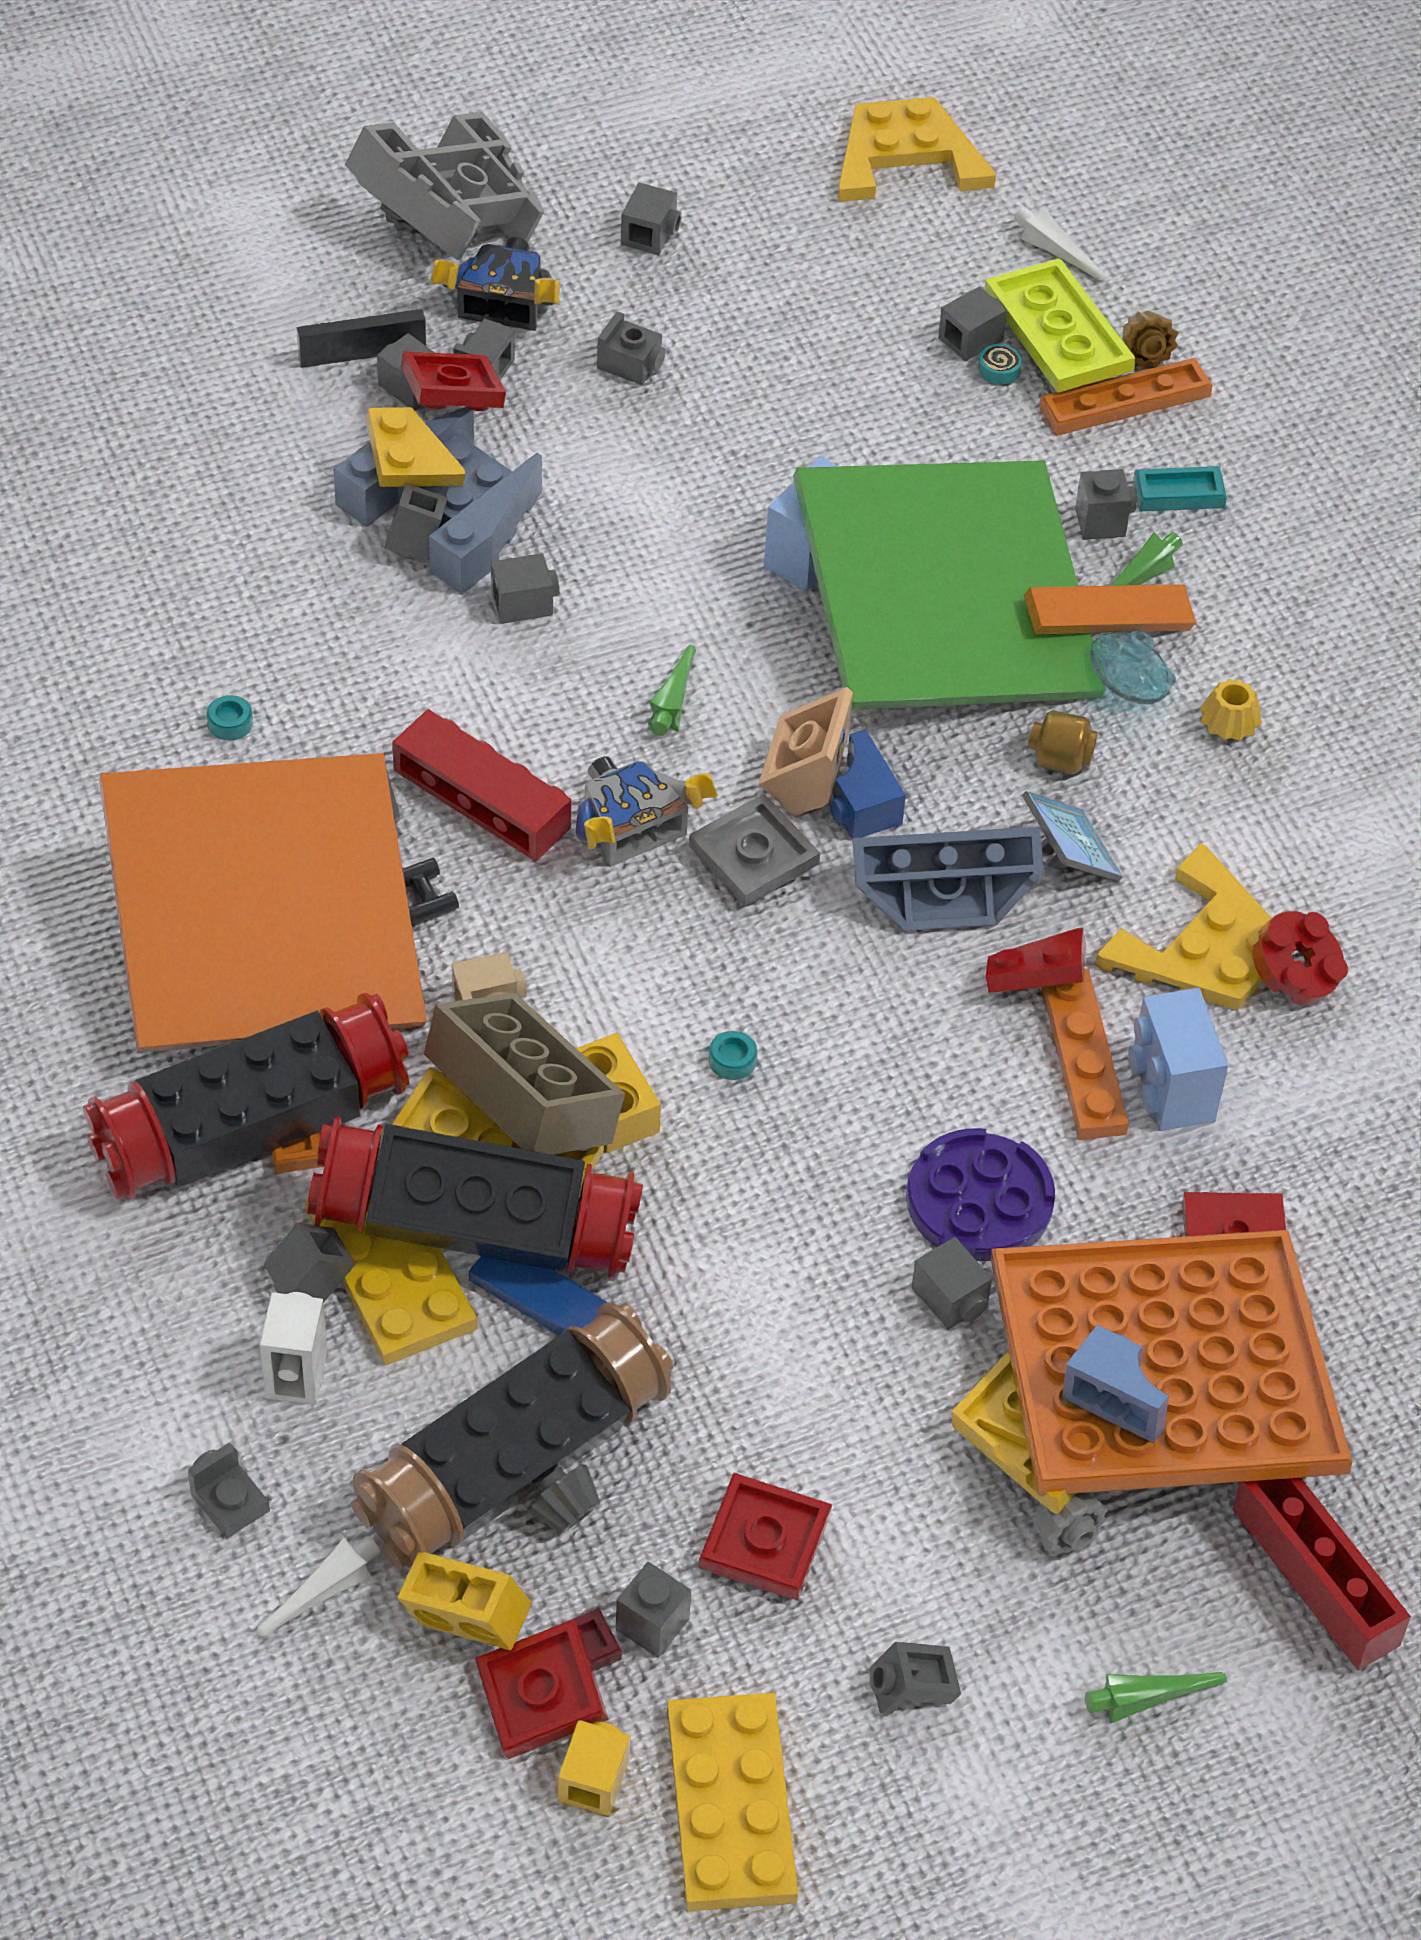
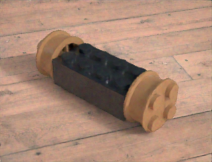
M608 1302L597 1308L595 1319L582 1328L570 1326L561 1335L404 1441L402 1445L393 1447L389 1451V1460L372 1472L360 1470L353 1476V1487L357 1498L351 1502L352 1509L359 1521L367 1528L372 1526L384 1542L382 1547L389 1561L398 1570L406 1566L411 1569L419 1551L431 1554L444 1544L450 1546L460 1544L463 1540L537 1489L536 1486L549 1474L560 1467L563 1470L619 1432L623 1425L632 1423L637 1417V1409L650 1400H665L671 1393V1381L668 1372L673 1370V1362L662 1346L653 1343L642 1328L640 1318L631 1306L623 1303L621 1306Z

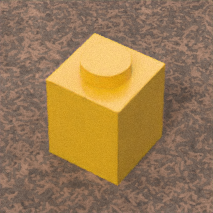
M578 1720L558 1776V1802L610 1817L630 1760L631 1735L622 1733L618 1727L610 1723L594 1722L591 1724Z

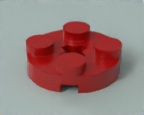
M1287 911L1277 914L1261 927L1258 932L1260 933L1258 942L1253 945V961L1261 980L1274 993L1281 990L1286 995L1293 997L1289 1002L1297 1005H1311L1323 1000L1336 989L1340 981L1348 974V966L1344 960L1341 947L1334 934L1329 930L1326 918L1317 912L1304 914L1298 911ZM1294 951H1298L1304 957L1306 967L1301 960L1295 961L1293 959L1292 953Z

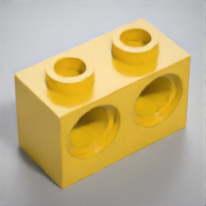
M618 1032L576 1048L625 1093L621 1112L624 1113L619 1115L612 1144L604 1145L606 1152H612L659 1133L661 1103Z
M420 1551L397 1597L420 1626L510 1651L532 1605L531 1600L509 1574L426 1552L421 1553Z

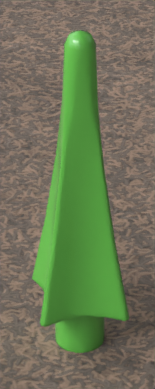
M1153 532L1137 555L1110 586L1140 585L1174 568L1172 555L1183 545L1181 538L1176 533L1171 532L1161 540Z
M694 645L686 647L672 674L649 702L653 715L648 725H651L650 729L656 735H666L669 727L679 731L686 684L696 653Z
M1222 1672L1146 1676L1106 1674L1105 1687L1086 1692L1085 1703L1089 1713L1108 1710L1110 1723L1112 1724L1171 1699L1222 1685L1227 1681V1677Z

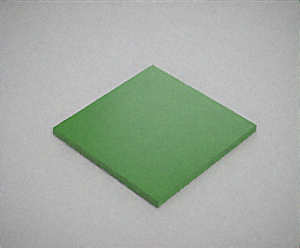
M1045 460L796 468L793 474L794 484L843 688L848 687L853 692L851 710L1101 698L1105 693L1106 688L1091 633L1035 634L1024 599V594L1030 587L1078 586Z

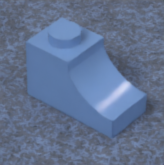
M1096 1325L1066 1364L1062 1398L1154 1443L1164 1431L1169 1395L1153 1386L1141 1371L1143 1346L1132 1342L1123 1335L1113 1333Z

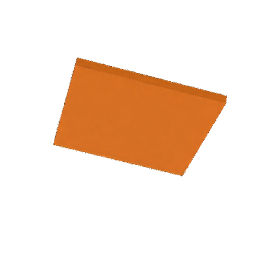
M384 753L100 774L99 784L137 1053L228 1045L316 1010L320 1012L321 1009L329 1007L333 1012L357 1004L358 995L362 993L370 995L377 993L381 997L387 1011V1022L391 1030L425 1026L427 1022Z
M1289 1230L992 1249L991 1265L1038 1496L1046 1495V1492L1066 1490V1494L1350 1474L1352 1459ZM1096 1325L1113 1333L1123 1335L1132 1342L1143 1346L1141 1371L1153 1386L1169 1395L1164 1431L1154 1443L1062 1398L1066 1364Z

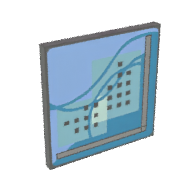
M1028 791L1021 795L1046 836L1041 842L1042 853L1051 855L1054 851L1056 853L1055 857L1046 864L1048 867L1063 870L1070 866L1118 882L1123 878V875L1083 809Z

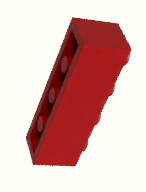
M427 709L392 741L393 769L396 773L535 862L571 829V798L563 790L556 786L548 785L531 774L524 765L510 761L496 752L489 743L482 740L479 741L464 732L451 719L442 718L430 709Z
M1302 1478L1240 1482L1232 1510L1355 1668L1359 1671L1400 1647L1411 1618L1410 1614Z

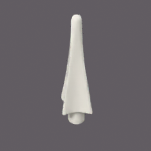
M1025 206L1017 211L1014 220L1025 227L1020 238L1021 240L1069 262L1099 281L1105 279V273L1070 239L1044 206L1036 214L1032 213Z
M367 1536L352 1547L344 1537L298 1590L258 1626V1635L261 1637L267 1636L311 1607L370 1578L371 1576L366 1568V1564L381 1553L375 1541L370 1536Z

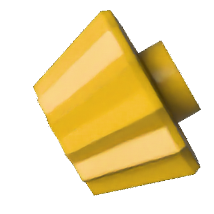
M1228 679L1226 682H1219L1199 708L1203 714L1200 722L1208 726L1209 734L1219 735L1223 740L1233 738L1241 741L1244 736H1254L1255 728L1262 725L1261 707L1257 693L1251 689L1250 684L1243 683L1240 679L1236 681Z

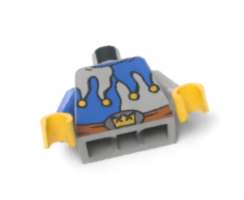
M609 756L600 757L591 763L588 768V774L592 780L586 783L585 800L578 805L575 833L580 841L588 844L589 850L595 849L596 845H599L609 867H612L687 835L688 805L698 809L703 806V799L716 798L718 793L712 776L708 773L694 775L686 782H682L659 771L655 772L644 761H635L618 768Z

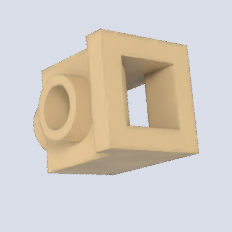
M508 952L451 964L452 993L455 1001L514 992L521 998L527 996L523 972L521 969L513 970Z

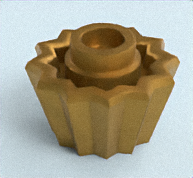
M1149 310L1143 313L1137 311L1135 316L1129 317L1128 323L1123 326L1122 339L1134 355L1135 364L1144 369L1149 365L1158 367L1162 361L1170 359L1171 351L1178 347L1175 339L1179 331L1172 328V320Z

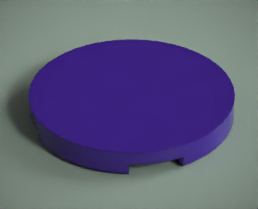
M983 1128L953 1131L929 1143L920 1152L919 1158L910 1171L906 1188V1203L912 1222L922 1236L932 1245L938 1247L956 1237L976 1261H991L992 1249L1029 1247L1042 1237L1052 1218L1055 1202V1185L1047 1164L1032 1147L1023 1141L1017 1143L1003 1136L986 1133L987 1129Z

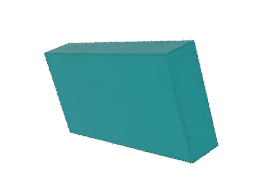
M1220 466L1135 469L1133 482L1139 512L1225 508L1227 496Z

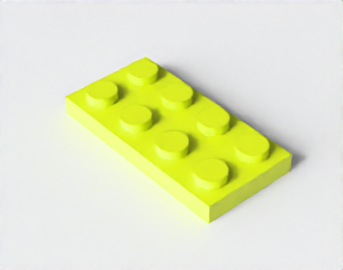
M1061 258L985 279V291L993 298L998 299L1004 308L1007 309L1006 323L1057 393L1134 371V355Z

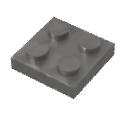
M764 793L689 835V847L744 907L814 868L820 862V852Z

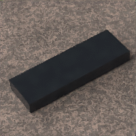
M423 309L296 327L298 358L301 368L377 357V354L387 345L395 343L408 333L426 346V319Z

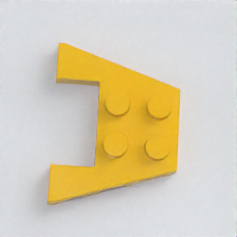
M935 97L855 104L839 183L838 199L839 202L875 199L876 184L872 169L950 162L959 191L995 188L996 173Z
M1200 843L1177 868L1175 880L1210 902L1164 952H1159L1121 928L1098 952L1095 966L1112 972L1113 967L1135 973V980L1148 984L1158 980L1180 987L1179 991L1200 988L1204 1001L1238 1011L1263 983L1254 965L1252 956L1253 945L1258 942L1260 934L1258 932L1261 927L1272 918L1210 849Z
M1007 1352L952 1410V1427L1048 1510L1058 1515L1064 1508V1505L1076 1493L1066 1494V1490L1046 1492V1495L1038 1496L1010 1354Z

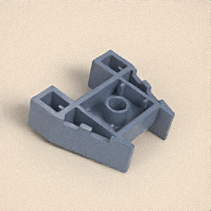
M466 407L424 422L465 469L466 475L463 486H416L448 497L439 528L429 535L430 572L460 594L465 593L491 572V562L499 560V553L506 543L510 544L516 534V526L525 512H530L542 493V455L537 452L514 471H511L474 445V411ZM371 443L364 445L333 468L335 505L364 526H369L399 503L404 486H379Z

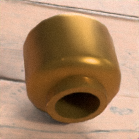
M1052 710L1046 714L1043 723H1033L1028 748L1036 750V763L1038 766L1067 774H1076L1083 766L1090 767L1098 731L1091 730V722L1086 717Z

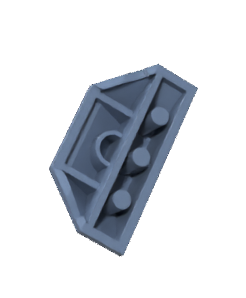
M1040 827L852 839L855 886L902 931L998 925L1030 887L1044 874Z

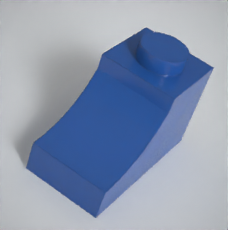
M864 729L849 734L847 754L849 771L844 776L835 779L834 798L830 800V810L837 825H844L849 836L853 839L862 838L903 824L906 795L867 730Z

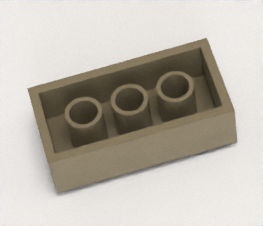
M514 992L435 1004L424 1055L522 1149L553 1155L575 1150L584 1151L592 1147L612 1144L625 1093L519 995Z

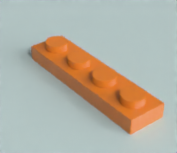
M1087 968L1084 969V982L1041 987L1079 1140L1127 1135L1129 1125L1090 971Z

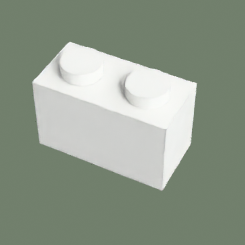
M301 1292L289 1294L271 1293L260 1342L265 1399L316 1405L327 1356L323 1299L313 1298Z

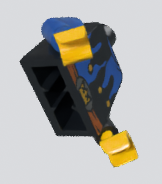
M509 238L506 241L505 247L492 244L482 245L475 257L469 258L460 265L446 260L434 261L430 283L442 284L448 289L457 290L458 318L482 322L485 318L504 326L536 331L539 303L547 306L560 305V281L553 279L548 270L541 268V256L537 252L529 251V244L522 238Z

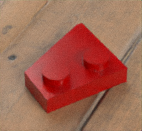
M1072 929L988 956L986 967L988 993L1084 982L1086 951L1084 929Z

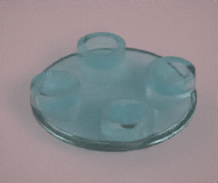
M1134 630L1130 635L1117 632L1106 633L1099 636L1092 644L1090 659L1095 673L1107 688L1121 698L1137 704H1154L1163 700L1176 682V677L1172 670L1166 666L1161 656L1153 649L1155 644L1151 636L1141 630Z

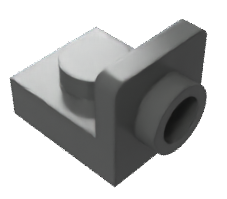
M227 1443L218 1450L213 1449L203 1453L196 1459L193 1466L188 1469L191 1496L226 1539L270 1511L269 1500L239 1465L238 1452L231 1443Z
M894 1642L870 1667V1685L875 1693L878 1709L881 1714H892L904 1701L951 1705L961 1695L949 1646Z

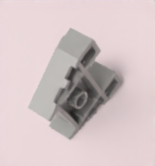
M483 112L453 115L437 148L421 150L417 149L394 122L366 125L363 127L345 163V166L356 177L358 183L371 195L456 260H460L463 257L477 228L498 225L508 238L519 237L528 243L544 214V210L535 192L527 191L521 180L524 171L520 163H512L508 155L512 148L507 138Z

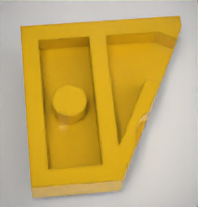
M411 407L368 408L366 423L380 487H403L405 483L413 486H463L466 475L465 469Z

